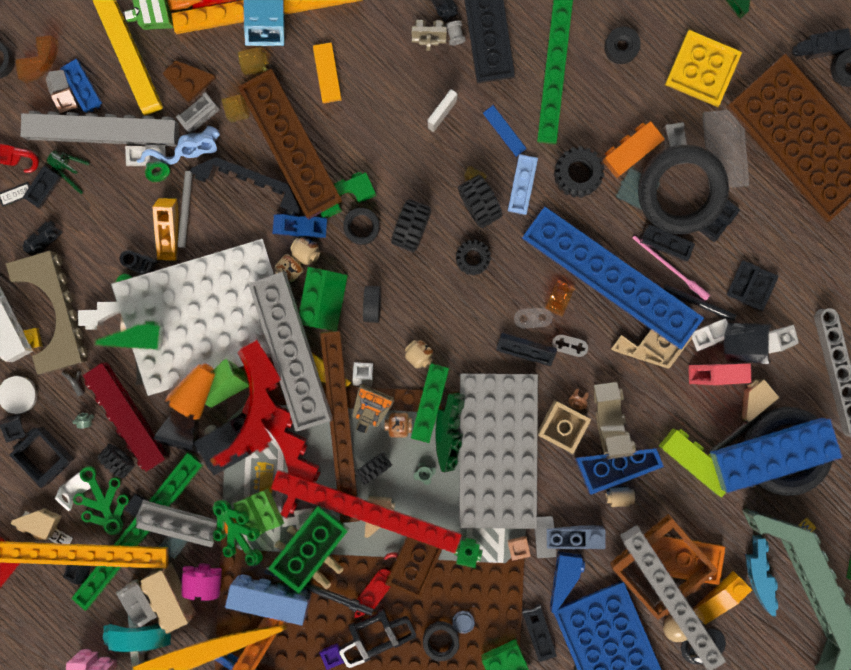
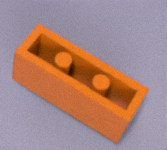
M651 121L646 125L644 122L634 129L636 133L630 137L629 134L619 141L621 145L615 149L613 146L604 153L606 157L603 159V162L616 178L665 140Z

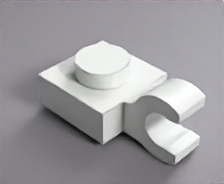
M314 508L298 509L294 511L295 516L282 517L284 520L282 526L296 525L297 530H299L313 513Z

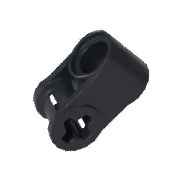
M130 250L122 252L119 258L120 263L124 267L136 271L140 275L153 272L156 264L160 262ZM132 254L134 262L129 265L126 259L128 255Z

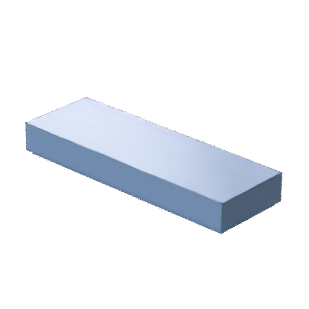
M519 154L508 212L527 215L538 158Z

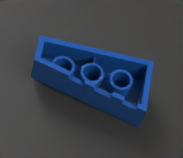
M657 449L638 450L632 456L613 459L606 458L609 454L575 458L590 495L664 467Z

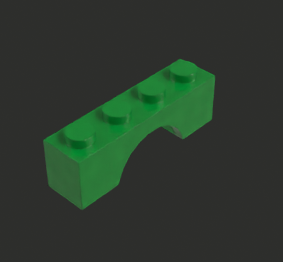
M430 363L411 439L430 443L449 368Z

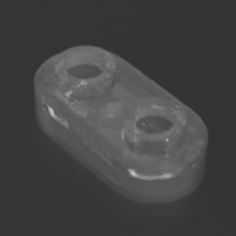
M547 308L521 309L514 315V322L520 328L546 327L553 319L551 311ZM540 314H544L546 316V319L544 321L539 320ZM521 315H525L527 317L526 322L520 321Z

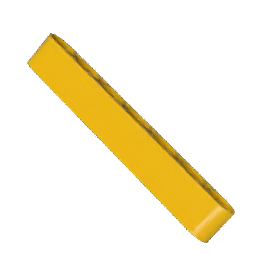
M93 0L144 116H148L163 109L117 1Z

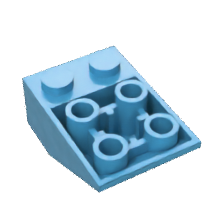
M244 0L245 46L285 45L284 0Z

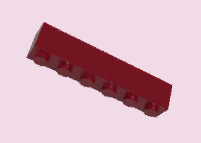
M108 362L99 364L83 375L86 387L94 392L96 402L103 406L106 411V417L109 421H113L117 427V434L124 438L127 443V449L130 453H134L138 459L137 464L142 470L147 472L170 457L162 444L154 439V432Z

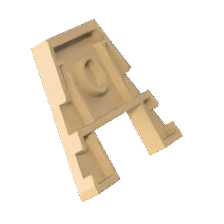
M650 329L638 347L621 335L611 350L670 369L690 342L692 336L682 350H680Z

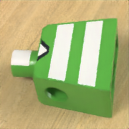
M133 0L134 9L125 11L127 22L137 21L143 30L174 28L167 0Z

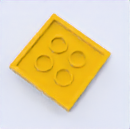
M688 30L665 85L718 107L742 52Z

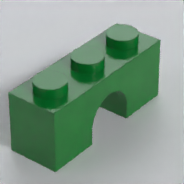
M362 172L355 173L351 176L352 179L346 182L345 180H340L334 183L340 197L345 193H352L356 196L359 204L377 196L366 172L363 174ZM338 203L321 214L323 218H329L342 212Z

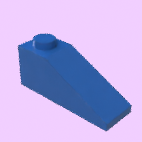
M559 551L557 553L550 601L551 613L557 612L580 579L581 572H584L585 561H583L579 554Z

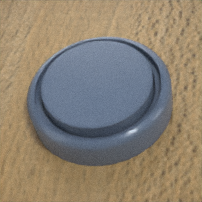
M459 611L454 615L453 627L457 632L465 634L473 629L475 621L470 612Z

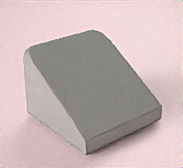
M63 70L50 71L45 80L50 95L68 88Z

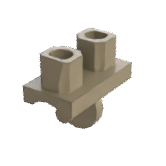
M416 20L415 25L412 26V43L427 45V51L431 50V45H438V43L446 44L447 27H444L442 20L434 21L433 27H426V21Z

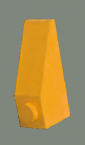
M158 198L152 207L157 260L176 261L179 222L177 199Z
M732 571L693 608V611L706 625L741 602L752 589Z

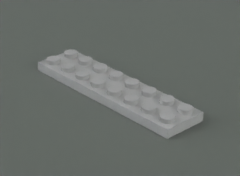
M280 272L249 283L248 285L276 372L281 378L280 384L295 431L332 421L333 418L286 272Z

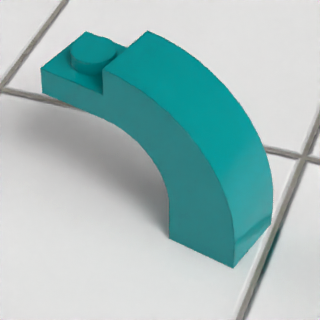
M159 623L137 628H125L109 624L104 626L103 640L104 645L109 646V650L135 652L171 645L170 632L166 633Z

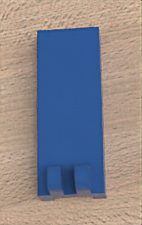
M77 59L60 68V70L64 71L66 80L85 113L89 111L92 113L95 111V107H101L100 104L102 102Z

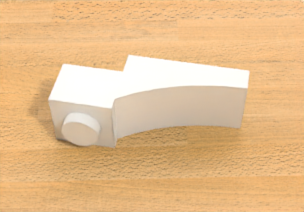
M97 302V310H78V326H85V330L97 329V326L104 325L105 320L121 313L118 303Z

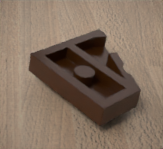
M175 61L162 73L189 103L216 79L213 74L179 61Z

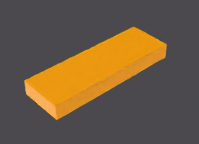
M332 42L314 45L313 50L322 103L341 101Z

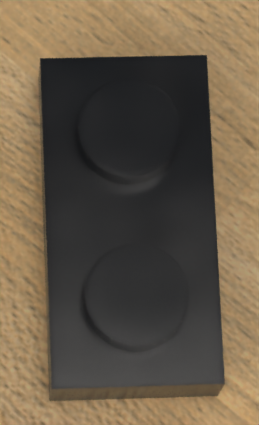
M43 166L23 195V198L41 209L62 177L48 167Z

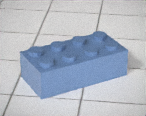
M249 575L237 576L231 583L225 608L303 625L312 595L308 590L302 589L300 593H297L294 589L289 588L287 584H271V581L267 579H259L258 581L252 579Z

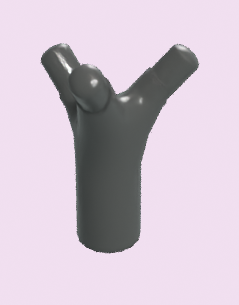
M77 371L75 378L65 372L61 373L70 382L77 397L85 394L79 383L80 371Z

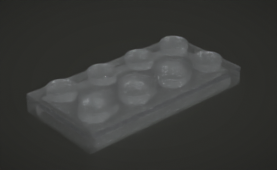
M729 110L704 112L702 115L705 149L713 153L723 164L728 175L729 188L749 186L745 128Z

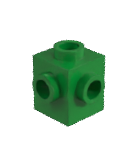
M465 538V541L461 540L454 554L457 556L456 564L471 568L476 567V562L481 561L483 550L479 549L480 545L476 544L477 540ZM466 549L471 550V556L465 554Z

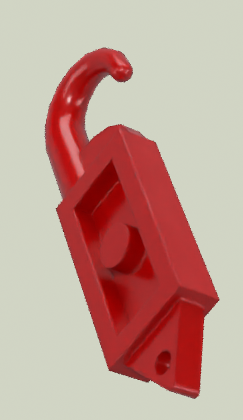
M0 144V164L15 166L19 163L21 157H27L32 159L33 164L31 168L24 169V172L31 173L37 169L39 159L34 152Z
M388 553L384 557V559L387 560L390 557L396 558L398 553ZM380 569L357 598L361 604L375 609L390 589V586L385 584L390 570ZM355 612V618L365 615V613L360 612V614H357V612Z

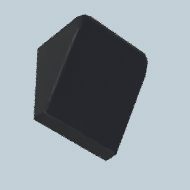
M67 565L63 578L75 585L83 584L88 578L91 566Z

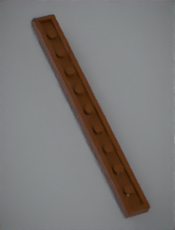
M341 331L321 332L327 401L333 418L330 421L336 486L338 491L358 497ZM339 513L342 523L360 522L358 519Z

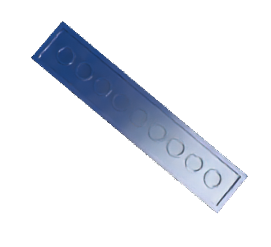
M546 207L542 209L522 237L527 243L680 350H682L704 319V317Z

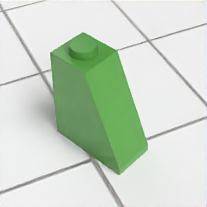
M228 359L223 360L213 370L215 377L205 405L212 408L249 387L244 370Z

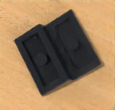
M742 260L726 296L763 312L779 276Z

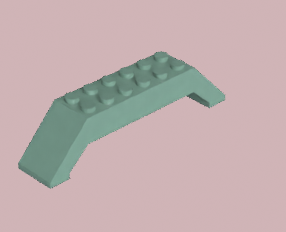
M748 508L743 509L742 511L750 528L761 535L768 533L781 539L827 638L819 663L814 666L815 669L851 670V608L843 599L845 597L843 590L835 582L837 579L836 574L828 567V557L824 551H821L818 545L820 540L816 533H812L799 525Z

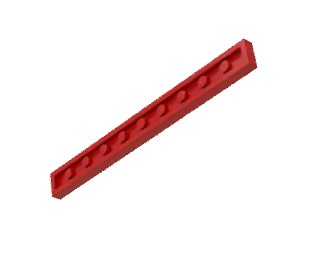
M279 469L271 487L275 491L454 554L461 538V534Z

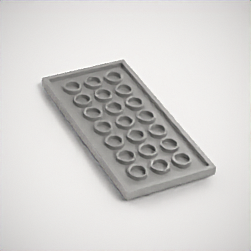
M460 374V393L465 395V405L460 416V433L463 434L460 449L459 528L537 529L538 374Z

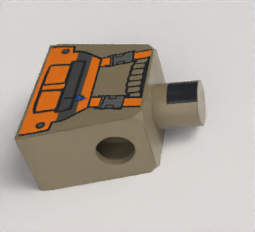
M361 384L352 417L359 420L356 430L366 433L369 425L378 427L392 406L394 397Z

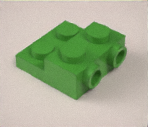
M269 488L245 497L233 504L234 510L245 511L249 515V521L243 524V526L257 528L260 535L284 524V520Z

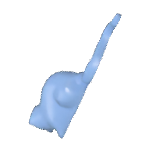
M208 125L203 132L181 136L175 148L174 156L166 157L156 150L147 149L143 151L141 158L137 159V162H144L146 156L152 155L166 164H175L181 156L195 158L204 153H214L217 151L215 141L220 136V133L216 128Z

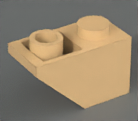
M43 508L12 520L11 524L16 526V529L21 532L33 534V537L38 540H47L53 536L62 516Z

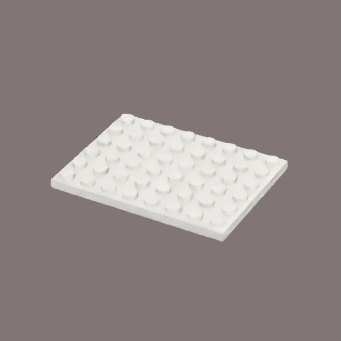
M263 239L111 284L126 329L138 324H145V321L159 322V326L164 327L161 350L132 348L148 396L176 387L198 364L203 365V363H206L215 369L223 360L228 359L238 367L244 366L237 352L255 340H258L267 357H272L248 285L249 283L274 275Z

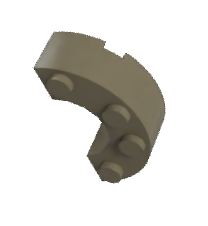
M617 382L594 385V403H597V412L595 413L603 452L604 454H609L606 456L607 459L632 456L633 453H636L634 441L630 440L629 432H625L626 419L625 415L621 412V400L624 397L623 391L618 388Z

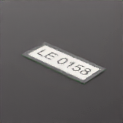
M26 182L0 192L2 207L24 199L23 195L29 188V183Z

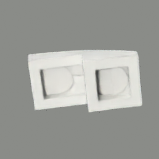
M165 145L125 146L126 166H146L148 162L160 161L152 155L146 156L144 162L138 163L137 159H140L143 151L147 149L156 150L165 156Z
M726 318L695 330L692 334V340L697 351L724 340V334L728 325Z

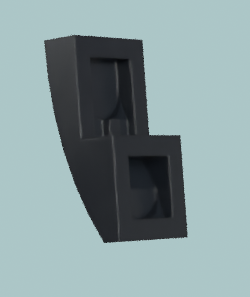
M727 199L720 215L710 225L699 231L711 241H717L726 227L732 223L740 209Z

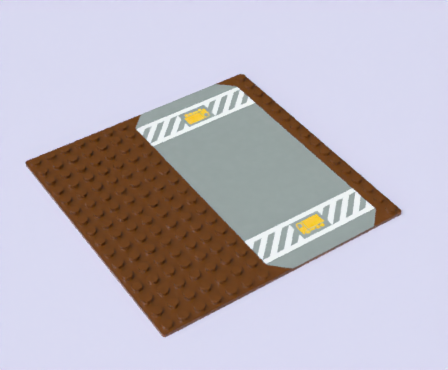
M276 383L278 387L267 392L273 403L288 409L281 384ZM322 385L327 399L326 385ZM346 386L358 498L367 501L369 496L392 498L391 503H395V511L460 533L459 544L461 540L465 541V538L477 540L476 544L480 545L479 549L483 550L481 561H477L476 567L471 568L456 564L457 556L452 552L442 549L420 600L390 587L375 607L372 615L384 608L390 622L408 616L416 630V637L397 648L393 647L371 657V660L354 667L347 668L346 664L342 663L328 670H486L482 663V654L515 639L520 647L524 558L512 561L508 540L526 536V529L459 528L460 450L458 465L455 470L442 472L436 452V420L430 443L411 439L412 433H409L406 438H392L389 436L388 431H385V419H389L391 413H407L409 418H412L413 431L423 390L373 388L394 397V402L378 427L369 425L367 432L362 433L356 430L359 420L352 417L359 387ZM249 387L227 399L226 422L242 413L250 395ZM443 391L438 410L445 409L448 394L460 392ZM330 421L297 432L294 425L290 429L287 428L286 430L307 439L305 444L308 447L304 455H299V457L320 466L318 471L321 473L316 483L337 490ZM269 431L268 433L272 438V441L268 443L270 447L260 453L256 450L250 456L224 470L223 500L228 501L232 509H234L233 504L237 501L268 488L279 512L281 513L288 495L275 491L271 487L277 470L288 473L282 450ZM384 452L393 465L376 479L364 485L356 471L375 456ZM421 462H424L430 468L434 467L436 470L429 485L414 479V473L417 472L418 465ZM298 498L295 500V503L298 504L295 510L313 507L315 510L318 506ZM325 508L337 519L340 520V514L338 512ZM360 520V522L344 523L350 529L330 553V556L344 568L343 571L338 574L325 562L318 569L331 583L327 590L351 600L353 598L357 599L380 569L391 570L396 558L390 557L385 560L384 557L391 552L398 553L406 536L379 528L369 538H365L366 522ZM281 525L266 531L255 541L248 540L247 536L242 534L251 549H258L263 555L262 562L256 566L247 565L245 562L246 554L236 538V554L230 558L226 557L223 554V548L227 546L228 533L221 540L219 568L222 569L220 595L218 597L216 638L257 629L262 622L263 616L225 608L230 585L240 575H249L252 579L258 581L259 579H267L271 581V584L276 585L278 583L286 584L284 581L266 574L265 570L267 566L270 567L282 552L275 547V543L280 540L287 545L294 537L287 532L289 526L283 527ZM466 549L465 554L471 556V550ZM313 577L308 581L309 583L324 588ZM311 592L309 609L303 625L284 621L283 624H287L288 628L276 634L256 669L326 670L319 653L320 650L337 643L340 648L342 645L353 640L348 624L352 622L357 623L370 617V615L365 614L355 618V612L350 610L349 607ZM457 612H470L474 617L475 624L468 633L462 634L457 632L459 635L457 653L446 661L431 659L423 648V635L427 627L438 621H444L453 626V617ZM381 620L358 630L368 650L390 640ZM407 624L393 628L398 639L411 632ZM437 630L430 637V645L437 652H445L452 645V637L447 631ZM246 646L231 652V654L239 658ZM357 646L345 651L349 660L362 656ZM215 661V670H230Z

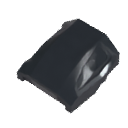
M729 323L724 334V355L727 362L771 363V359H769V331L771 324Z

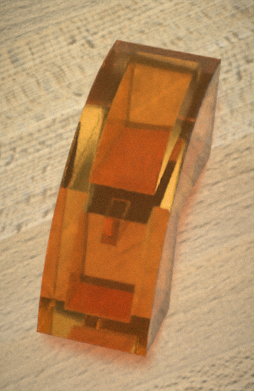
M53 36L36 37L37 57L15 59L18 79L28 83L39 79L48 72L56 59L58 51V40Z

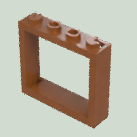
M667 514L643 535L652 546L674 528L705 565L678 587L686 599L691 593L697 592L701 587L700 585L705 581L711 580V577L718 570L676 521ZM627 548L610 562L612 569L657 620L665 614L668 616L670 612L663 601L655 606L623 570L635 560Z

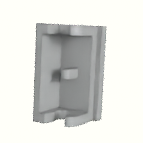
M203 93V96L181 115L178 114L176 116L189 133H193L220 110L207 93Z
M684 123L666 125L662 128L663 137L665 138V149L677 145H687Z
M135 581L116 592L135 626L138 625L140 627L157 617Z

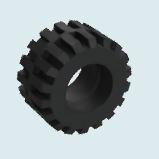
M579 146L576 149L573 147L563 153L556 163L554 171L555 183L559 185L560 191L563 190L565 195L569 194L573 198H582L590 195L601 185L605 175L603 173L605 167L601 163L603 161L602 158L597 157V152H591L590 148L583 149V146ZM581 162L588 167L590 176L586 182L577 183L570 178L568 168L572 163Z
M477 175L458 186L459 195L477 226L484 228L502 217V209L490 186L482 176Z
M408 199L397 220L391 243L414 253L420 244L431 215V207Z

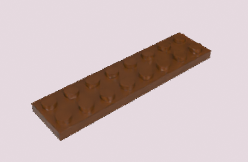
M270 69L239 86L238 88L307 219L309 220L342 202L273 70Z

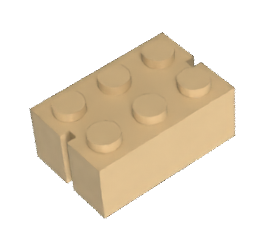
M172 562L168 564L167 568H159L152 571L141 580V588L148 595L151 609L157 613L159 625L162 629H165L166 633L187 624L196 614L190 599L181 596L182 583Z

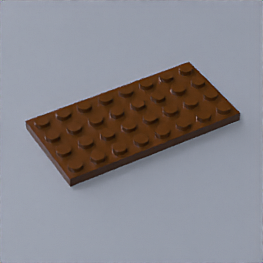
M785 53L728 104L726 108L826 222H830L851 202V128Z

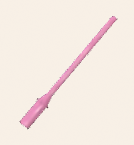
M633 237L637 243L684 280L689 289H692L705 301L709 298L710 294L701 288L696 281L687 279L650 247L640 243L639 238Z

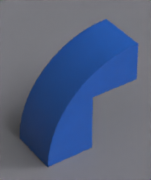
M274 215L272 234L326 238L327 218L313 217L308 220L306 216Z

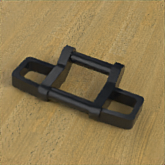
M382 608L378 610V613L357 623L352 622L348 624L353 640L342 645L339 648V653L347 668H351L371 660V657L390 648H397L416 637V630L408 616L390 622L386 611ZM381 620L390 640L368 650L358 630ZM407 624L411 632L398 639L393 628ZM357 646L362 656L349 660L345 651Z

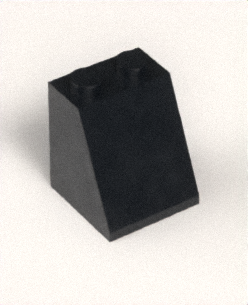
M240 413L194 442L197 452L202 456L207 468L213 475L220 473L254 453L247 446V452L240 456L237 453L230 457L232 461L222 467L220 464L214 466L210 461L213 457L227 450L235 441L244 425L246 414Z

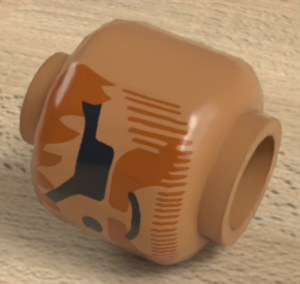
M391 413L389 419H385V431H388L389 436L392 438H406L409 433H412V418H409L407 413Z

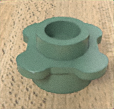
M88 413L78 414L72 423L76 424L77 428L90 427L94 415H89Z
M421 462L418 465L417 472L414 473V479L429 485L436 470L434 467L430 468L424 462Z

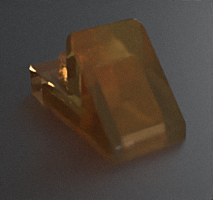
M557 280L548 300L544 304V308L562 317L575 288Z

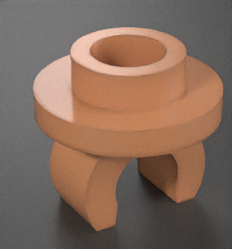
M576 389L568 402L572 408L581 410L588 405L586 401L588 393H585L583 398L578 396L579 389Z

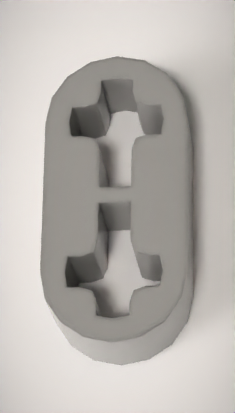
M556 335L552 339V347L557 348L558 352L582 357L588 351V345L583 340L565 335ZM563 338V342L569 345L568 347L561 346V349H559L555 342ZM582 343L581 347L584 350L577 354V350L571 348V345Z

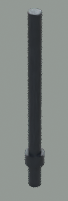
M267 566V568H266V570H265V573L268 574V575H271V576H273V577H275V578L280 579V578H279L278 576H276L273 572H271V571L268 569L269 566ZM309 582L303 588L345 605L354 612L360 611L372 616L374 608L361 604L357 599L353 598L351 600Z

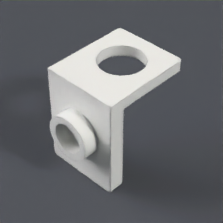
M77 473L60 485L55 499L69 511L73 505V497L77 493H84L91 487L89 483L83 482L80 479V473ZM62 495L67 498L68 503L63 500Z

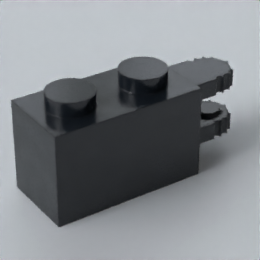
M846 28L810 35L804 41L797 43L792 48L791 53L795 57L805 56L806 60L841 54L851 49L850 30Z

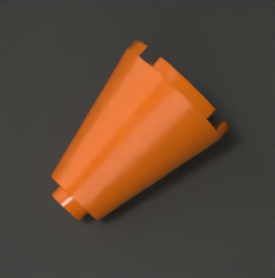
M203 363V365L198 364L167 395L165 401L170 400L169 405L187 417L189 414L195 415L193 419H199L215 377L214 368L206 363Z

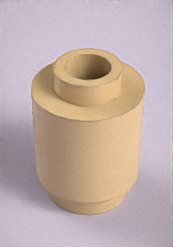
M629 487L609 488V492H606V503H609L610 507H629L635 504L634 489H629Z

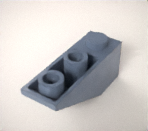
M600 525L547 529V549H605V528Z

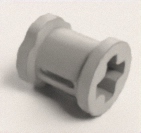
M453 21L445 25L450 37L449 45H459L466 41L462 34L461 21Z

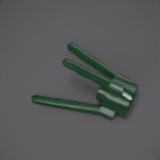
M52 151L47 158V163L53 166L52 170L63 177L79 194H83V191L61 170L66 168L74 174L78 173L77 170L68 165L67 159L85 165H90V162L68 155L65 152Z

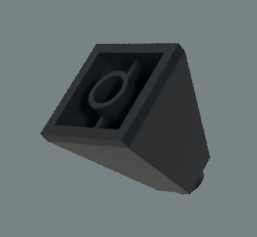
M174 409L155 434L154 439L161 444L198 454L194 442L199 439V419H193L195 415L189 414L187 417Z

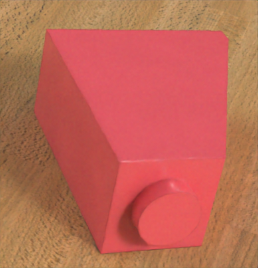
M751 363L688 365L689 384L725 385L751 383Z

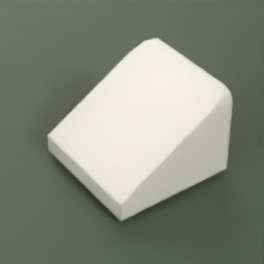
M354 363L353 385L360 386L363 384L371 387L373 363Z

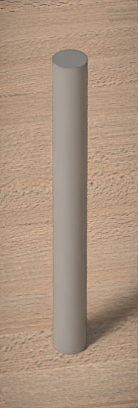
M185 171L178 237V247L185 248L192 185V173L190 171Z

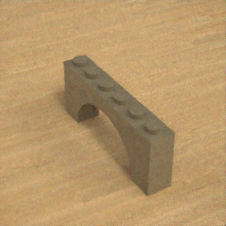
M53 251L6 263L11 282H29L38 286L50 298L55 309L56 328L54 336L43 351L32 356L37 375L87 362L88 351L83 346L81 340L83 338L82 331L77 326V313L71 305L72 295L66 287L67 278L62 273L60 266L62 265V260L59 254Z

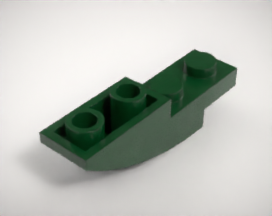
M462 393L448 394L445 409L438 410L435 429L436 452L440 469L444 473L454 471L458 465V455L462 447L463 434L457 432L460 426L461 412L465 405V395Z

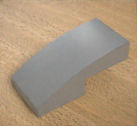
M553 516L537 517V529H534L537 558L556 557V549H547V529L554 528Z

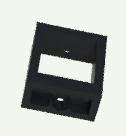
M34 427L26 434L27 438L24 441L21 440L13 446L14 451L9 455L40 488L48 486L75 459L45 427ZM39 437L61 458L45 474L24 454Z

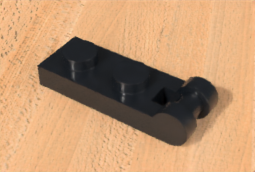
M540 604L535 605V608L529 610L527 608L522 609L538 662L557 657ZM538 615L539 620L532 622L530 617Z

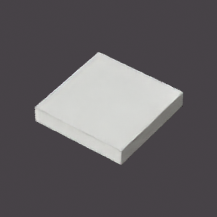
M450 90L429 117L428 129L432 132L437 129L457 102L456 92Z

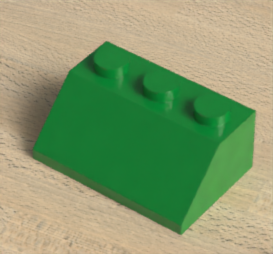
M308 267L299 311L302 325L337 331L348 275Z

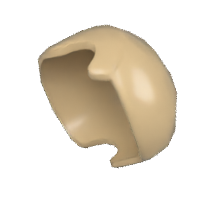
M668 615L663 624L665 636L673 642L686 641V636L672 615Z

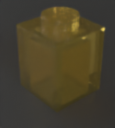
M260 47L237 52L241 71L244 75L267 71L268 57L266 52L263 53Z
M240 94L221 99L226 118L230 122L249 118L245 100Z

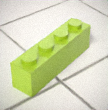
M672 429L659 444V447L722 498L726 492L721 489L711 454L707 456L703 452L704 448L699 443L689 441V435L683 430L677 431Z

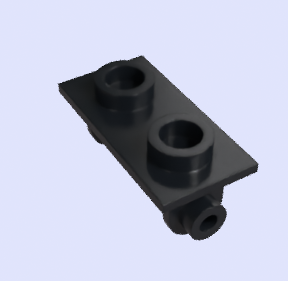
M431 0L444 23L447 22L450 16L455 17L458 15V7L453 0Z
M52 220L46 221L37 229L39 232L38 236L36 233H33L23 241V251L31 256L40 254L63 232L55 227L56 224Z

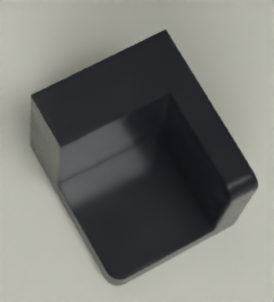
M20 413L0 420V428L6 443L26 436L21 423Z

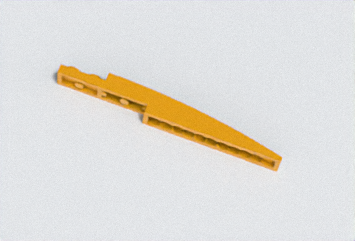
M287 624L269 626L206 640L134 666L133 670H169L172 668L174 670H190L277 634L288 627Z

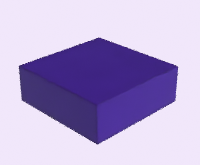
M338 643L319 652L326 670L344 663L339 653Z

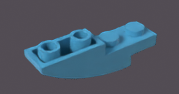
M752 535L753 554L745 555L749 580L760 604L771 616H776L778 600L775 598V591L778 589V584L775 577L767 573L769 571V562L766 560V552L769 551V545L761 535Z

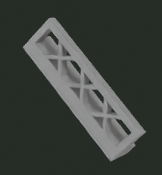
M142 501L136 516L137 528L212 547L214 543L213 532L217 526V520L153 502Z

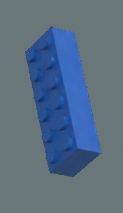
M819 418L710 452L721 489L727 493L842 458L831 420L826 418Z

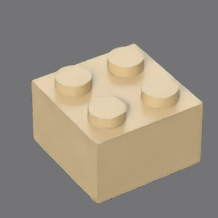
M554 400L537 435L573 454L591 419Z

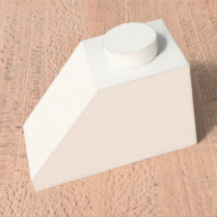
M794 325L769 331V353L783 351L799 344Z

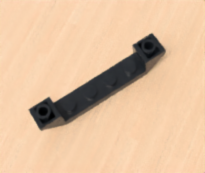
M217 157L191 168L190 172L195 175L194 178L202 182H206V179L212 181L218 167V171L229 175V172L236 174L235 178L246 182L247 179H250L258 187H271V191L276 194L282 195L284 192L285 194L280 205L284 209V213L295 216V213L301 215L302 211L291 187L286 183Z

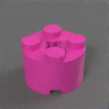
M205 563L199 564L198 567L184 566L181 596L190 600H195V597H201V601L217 599L220 595L222 569L210 568V564Z

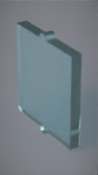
M630 168L624 181H621L622 185L616 197L641 209L638 198V185L641 173Z

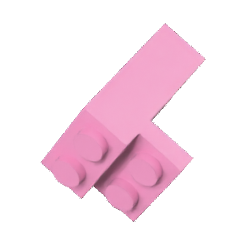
M90 649L80 650L66 663V670H115L117 668V660H110V657L98 659V652H92Z

